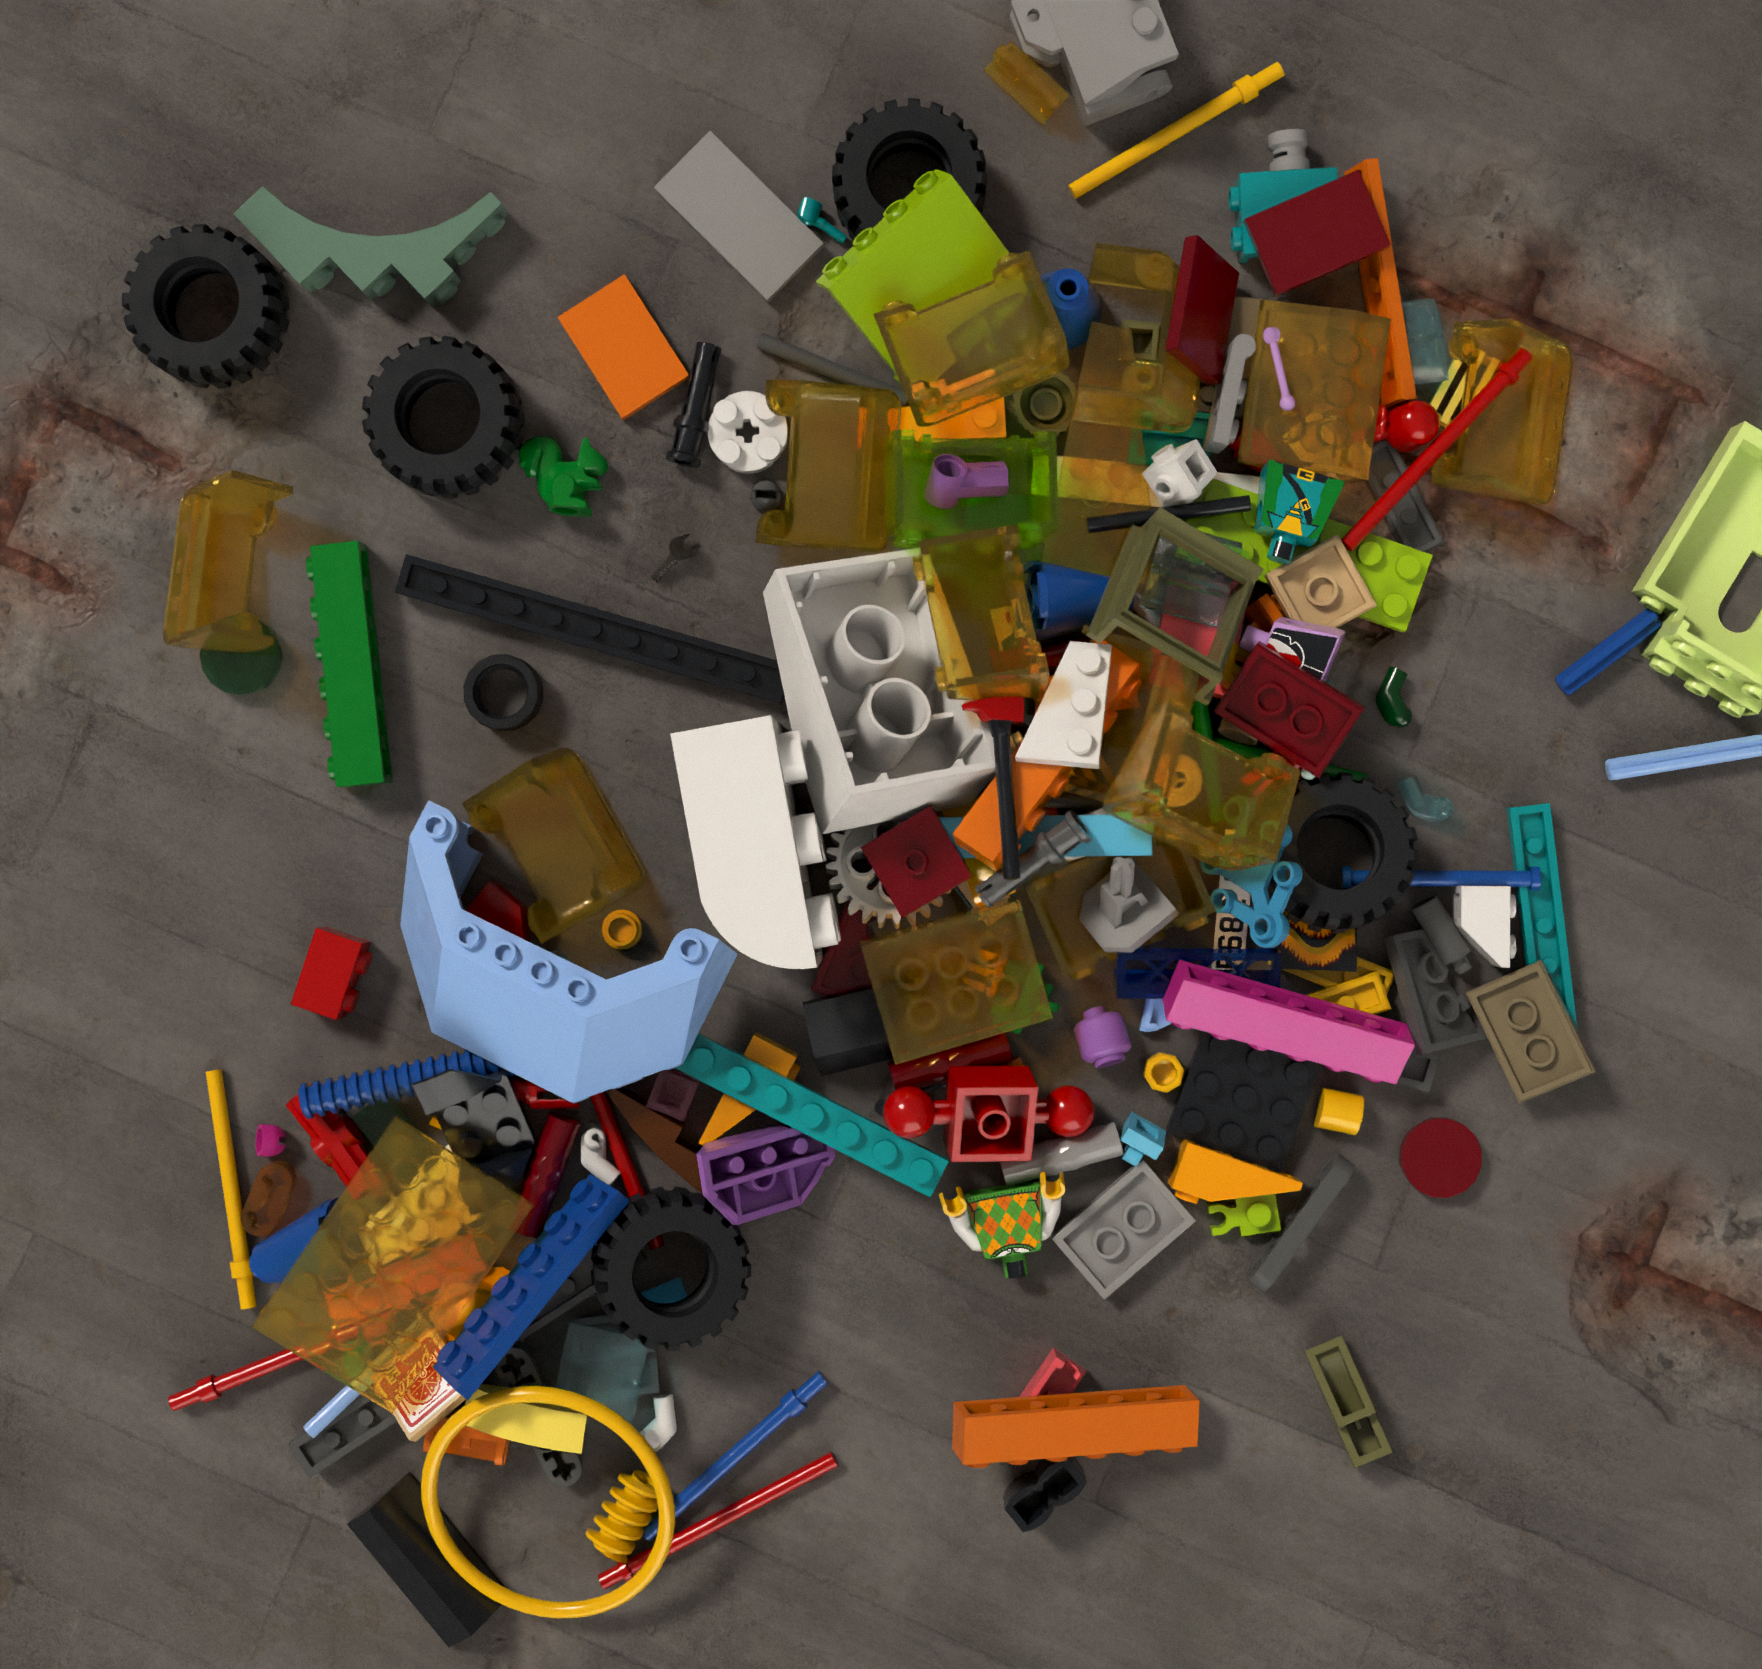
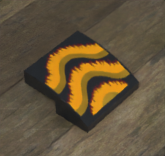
M1284 910L1283 914L1287 917L1289 913ZM1288 919L1290 926L1289 934L1282 943L1273 949V968L1356 972L1357 930L1355 931L1352 928L1344 933L1331 934L1329 929H1322L1320 932L1307 929L1308 924L1302 921L1295 924Z

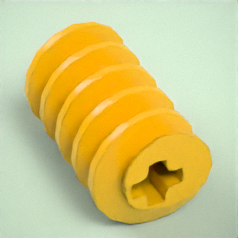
M634 1470L632 1475L626 1473L618 1475L617 1478L625 1486L624 1489L611 1487L609 1492L617 1500L616 1503L604 1500L601 1506L609 1514L608 1517L596 1514L593 1519L601 1528L600 1531L588 1528L585 1533L597 1550L619 1563L627 1562L626 1555L633 1552L636 1546L634 1541L639 1540L644 1532L642 1527L647 1526L651 1521L650 1513L658 1509L657 1497L648 1473L641 1470Z

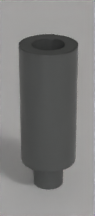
M1434 895L1415 905L1411 910L1444 965L1452 964L1458 975L1471 969L1472 966L1465 956L1470 952V949L1439 897Z

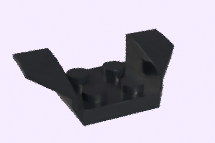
M449 1069L413 1083L412 1086L425 1115L435 1113L458 1164V1188L470 1215L509 1201L531 1156L532 1145L535 1142V1132L509 1071L503 1069L487 1075H480Z

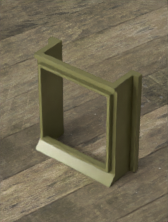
M1159 507L1141 528L1133 524L1129 529L1086 636L1101 643L1117 626L1121 627L1199 673L1200 678L1192 698L1206 706L1211 701L1215 687L1223 679L1222 673L1252 590L1264 569ZM1158 534L1239 582L1231 591L1207 657L1128 610Z

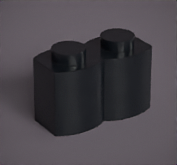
M1068 1457L1067 1460L1062 1462L1040 1459L1034 1471L1018 1476L1008 1485L1003 1494L1005 1511L1022 1532L1038 1528L1051 1516L1054 1507L1069 1503L1081 1493L1087 1482L1083 1467L1075 1457Z

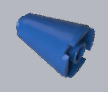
M1070 268L1054 270L1041 275L1032 283L1034 285L1033 289L1023 298L1022 321L1029 334L1040 346L1053 351H1070L1085 343L1094 335L1100 323L1102 305L1096 288L1082 273Z
M1038 560L1027 561L1021 573L1029 574L1027 585H1019L1020 624L1022 630H1030L1031 632L1030 635L1025 637L1027 641L1039 642L1089 629L1110 577ZM1134 597L1128 609L1130 612L1134 606Z
M339 1197L327 1200L255 1245L249 1259L253 1275L264 1283L346 1279L363 1273L368 1257L361 1259L363 1243L358 1230L363 1227V1223L355 1208L351 1204L343 1206L340 1203L343 1199Z

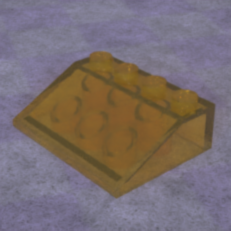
M1271 300L1260 301L1255 334L1256 350L1252 356L1238 463L1263 468L1267 461L1271 459L1345 481L1344 484L1367 481L1369 478L1391 319L1357 310ZM1268 327H1277L1280 331V340L1278 341L1289 393L1296 401L1295 407L1291 411H1284L1279 405L1282 396L1270 344H1267L1263 339V332Z
M1014 896L998 901L992 908L986 905L981 908L975 907L859 941L895 1065L1053 1019L1020 900Z

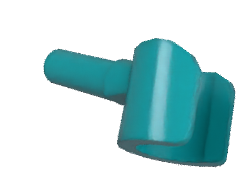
M804 197L800 203L797 217L806 226L817 227L842 244L847 235L825 219L819 217L823 205L817 200Z

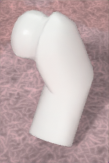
M598 1128L587 1130L582 1135L580 1141L581 1164L595 1177L611 1186L621 1172L606 1160L605 1133Z
M660 1394L653 1397L655 1418L640 1432L654 1451L660 1450L676 1433L677 1424L673 1394Z

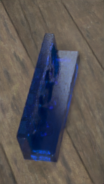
M1136 949L1132 953L1117 952L1113 985L1117 999H1163L1175 969L1165 968L1174 960H1184L1196 964L1194 961H1201L1198 965L1208 967L1214 961H1226L1233 969L1215 970L1280 988L1282 953L1280 949ZM1126 960H1143L1152 969H1126ZM1153 960H1162V961H1161L1159 964H1156ZM1255 961H1271V970L1246 969Z

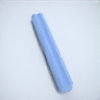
M1762 734L1608 759L1605 761L1606 775L1609 780H1619L1762 756Z

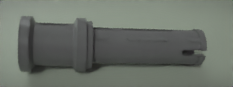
M1073 810L1066 812V818L1048 832L1043 830L1039 832L1035 838L1036 843L1019 855L1020 879L1004 880L1002 867L981 884L975 886L976 893H982L979 895V898L987 907L992 908L994 904L1050 863L1053 865L1061 864L1065 860L1064 855L1082 842L1088 844L1093 840L1089 829Z

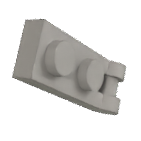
M1248 334L1237 335L1227 345L1221 384H1216L1203 446L1204 451L1219 454L1229 443L1233 444L1239 427V420L1234 419L1236 405L1242 403L1247 387V381L1242 380L1245 361L1256 350V342Z

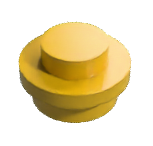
M620 909L613 911L603 921V938L608 945L615 949L624 950L631 948L641 938L642 923L639 917L629 910Z

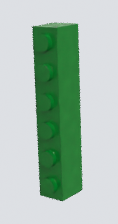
M349 541L310 546L311 557L306 558V572L308 579L314 581L315 597L310 599V610L313 620L318 621L319 637H315L314 647L318 661H322L324 676L319 678V692L321 699L327 702L328 716L323 718V730L326 740H331L332 756H329L327 760L329 777L331 780H335L336 787L341 788L393 783L367 545L360 541Z

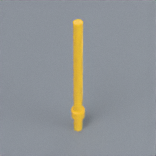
M1275 62L1251 77L1248 74L1232 83L1233 88L1068 184L1073 198H1079L1240 102L1244 105L1258 97V91L1285 76L1282 66L1279 62Z
M222 1069L206 1071V1079L233 1261L229 1263L232 1279H236L240 1309H249L256 1307L257 1303L253 1273L249 1265L250 1256Z

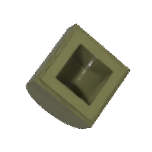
M1121 319L1117 363L1142 367L1157 366L1162 323Z

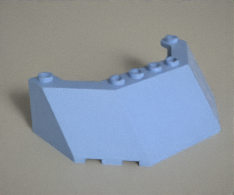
M428 800L409 837L400 926L431 1032L572 1103H577L598 1093L642 1080L643 1077L683 1065L738 954L720 939L699 929L689 928L682 930L674 937L663 960L606 980L463 910L460 900L483 856L482 853L471 848L468 843V836L473 834L475 828L456 818L448 809Z

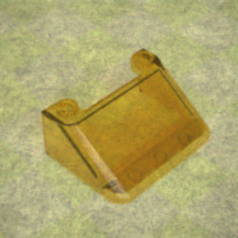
M1511 318L1455 322L1453 337L1449 343V352L1452 359L1467 364L1461 411L1496 375L1495 369L1502 362L1507 363L1520 348L1530 352L1533 359L1519 373V380L1513 386L1508 385L1456 440L1454 453H1444L1436 460L1431 467L1432 484L1442 488L1532 504H1547L1552 499L1556 486L1573 371V356L1566 344Z
M766 380L765 399L768 408L775 415L791 417L785 510H769L760 517L756 528V543L798 548L869 552L883 550L889 544L893 530L901 422V403L898 396L893 391L882 388L807 380Z

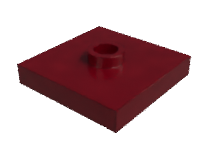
M930 805L861 847L901 918L974 876L933 805Z

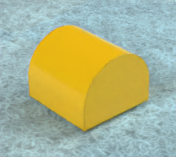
M1321 1087L1313 1126L1357 1135L1363 1118L1364 1097L1359 1094Z

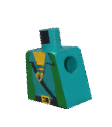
M1271 459L1267 461L1260 473L1254 529L1257 534L1272 538L1267 554L1269 560L1281 564H1291L1296 545L1310 548L1317 541L1345 481Z

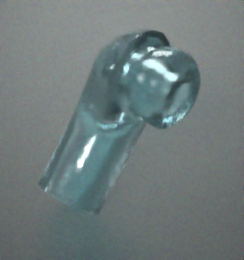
M1416 775L1397 782L1409 812L1414 817L1438 823L1443 822L1453 814L1454 806L1452 801L1447 797L1438 798L1424 794Z

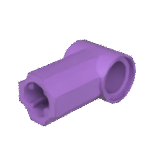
M952 454L938 455L934 458L924 489V498L934 507L950 509L958 504L960 498L1006 496L1009 488L1007 466L1004 461L965 463L960 457Z

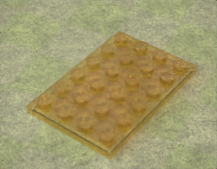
M395 1116L253 1322L252 1328L393 1414L533 1207V1204Z

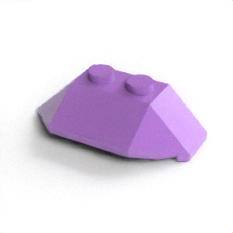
M784 1123L768 1125L707 1142L696 1154L703 1196L733 1225H739L801 1205L819 1181L825 1167L830 1166L836 1157L834 1148Z

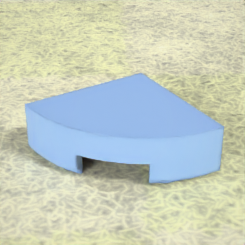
M1147 991L1139 1025L1140 1031H1157L1171 1024V1022L1166 1021L1162 1001L1165 994Z

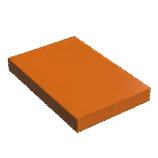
M625 274L557 317L623 421L689 379L688 372Z

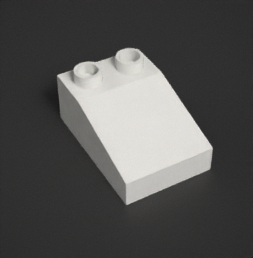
M926 547L775 569L763 591L790 725L792 731L800 730L809 778L805 780L822 834L912 817L930 805H933L936 812L970 805L996 775L993 737L988 723L982 722L976 713L963 711L961 705L967 702L978 700L979 697Z

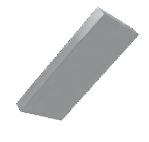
M711 131L654 186L655 192L767 303L824 247V243Z

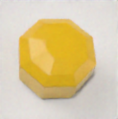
M1158 1052L1146 1060L1143 1076L1153 1090L1168 1093L1181 1085L1184 1069L1175 1055Z

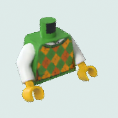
M1041 1172L1040 1183L1038 1179L1010 1187L1004 1184L964 1192L961 1187H956L958 1196L951 1200L945 1199L942 1192L939 1194L943 1212L948 1215L954 1231L970 1249L983 1252L985 1259L1001 1257L1005 1278H1018L1029 1274L1025 1253L1041 1250L1042 1241L1048 1239L1052 1234L1061 1211V1197L1065 1193V1181L1063 1172H1059V1179L1055 1182H1048L1045 1172Z

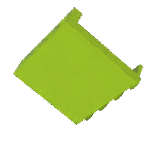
M938 169L928 171L920 176L913 185L915 189L904 199L896 200L890 204L883 213L884 218L873 228H867L859 233L853 240L854 246L843 256H837L829 261L822 270L823 275L816 280L820 287L826 289L893 371L895 374L893 378L899 386L915 397L922 393L1034 287L953 176Z

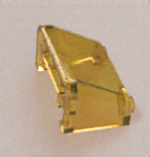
M1029 250L1020 254L1010 253L1000 258L992 272L993 281L925 309L916 311L913 304L894 301L885 305L880 312L873 314L914 420L919 427H928L944 422L1061 373L1069 366L1070 359L1066 336Z
M1017 524L919 540V556L912 557L916 582H924L941 665L940 667H935L938 692L946 691L948 699L978 700L992 697H1029L1038 702L1042 701L1048 689V663L1045 653H1042L1040 643L1037 644L1023 581V564L1020 563V558L1017 554V547L1020 546Z
M1165 701L1153 707L1107 790L1103 810L1109 815L1216 868L1236 871L1276 863L1301 771L1288 765L1286 759L1273 753H1264L1261 757L1246 759L1191 730L1194 717L1182 703Z
M560 748L528 760L462 803L474 828L486 834L500 832L538 901L529 906L527 920L530 929L536 934L541 944L634 893L645 884V873L583 761L569 748Z

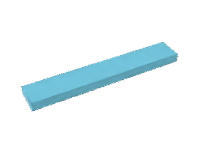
M1152 814L1078 815L1089 829L1093 840L1088 844L1082 842L1064 855V857L1152 856ZM1065 815L1044 816L1033 832L1027 830L1018 841L1021 845L1019 855L1036 843L1035 838L1042 830L1048 832L1066 818ZM940 817L962 857L976 858L958 846L952 835L964 817Z

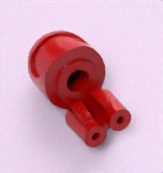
M1410 401L1389 412L1386 406L1376 404L1356 415L1355 421L1361 430L1356 432L1354 440L1359 447H1365L1387 439L1396 450L1405 453L1411 452L1428 444L1436 437L1440 427V418L1436 409L1425 401Z

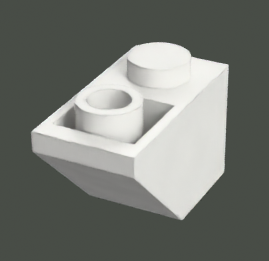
M1511 886L1452 887V921L1460 934L1492 966L1510 968V959H1514L1516 955V939L1513 934H1510V918H1514L1516 915V898L1514 894H1510Z

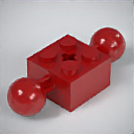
M949 1066L946 1100H932L924 1090L917 1087H901L893 1091L886 1099L883 1117L888 1129L893 1134L905 1139L922 1136L931 1128L932 1124H944L943 1141L951 1162L1031 1161L1035 1123H1046L1049 1129L1057 1135L1075 1137L1084 1133L1090 1127L1094 1119L1095 1110L1091 1097L1083 1089L1073 1085L1060 1086L1050 1092L1046 1099H1037L1038 1085L1029 1066Z

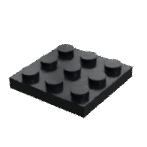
M1202 1031L1166 1126V1132L1281 1173L1321 1064L1309 1060L1296 1061L1284 1053L1269 1049L1260 1051L1252 1048L1247 1043L1233 1039L1220 1040L1213 1037L1210 1033Z

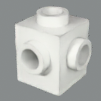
M1195 439L1174 448L1173 444H1169L1158 450L1151 457L1154 462L1142 475L1161 505L1166 507L1177 502L1188 504L1202 494V489L1218 472L1198 440Z

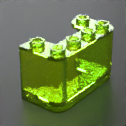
M893 430L884 441L886 540L894 542V548L912 549L917 548L920 542H934V548L953 549L958 547V542H973V548L993 549L998 547V542H1013L1014 549L1037 548V543L1046 542L1047 537L1058 531L1056 432L1036 431L1034 438L1021 439L1020 435H1011L1008 439L931 438V434H923L916 441L914 430ZM941 454L958 456L965 463L1004 461L1008 469L1009 488L1006 496L960 498L955 507L940 509L927 502L924 498V489L932 462L936 456Z

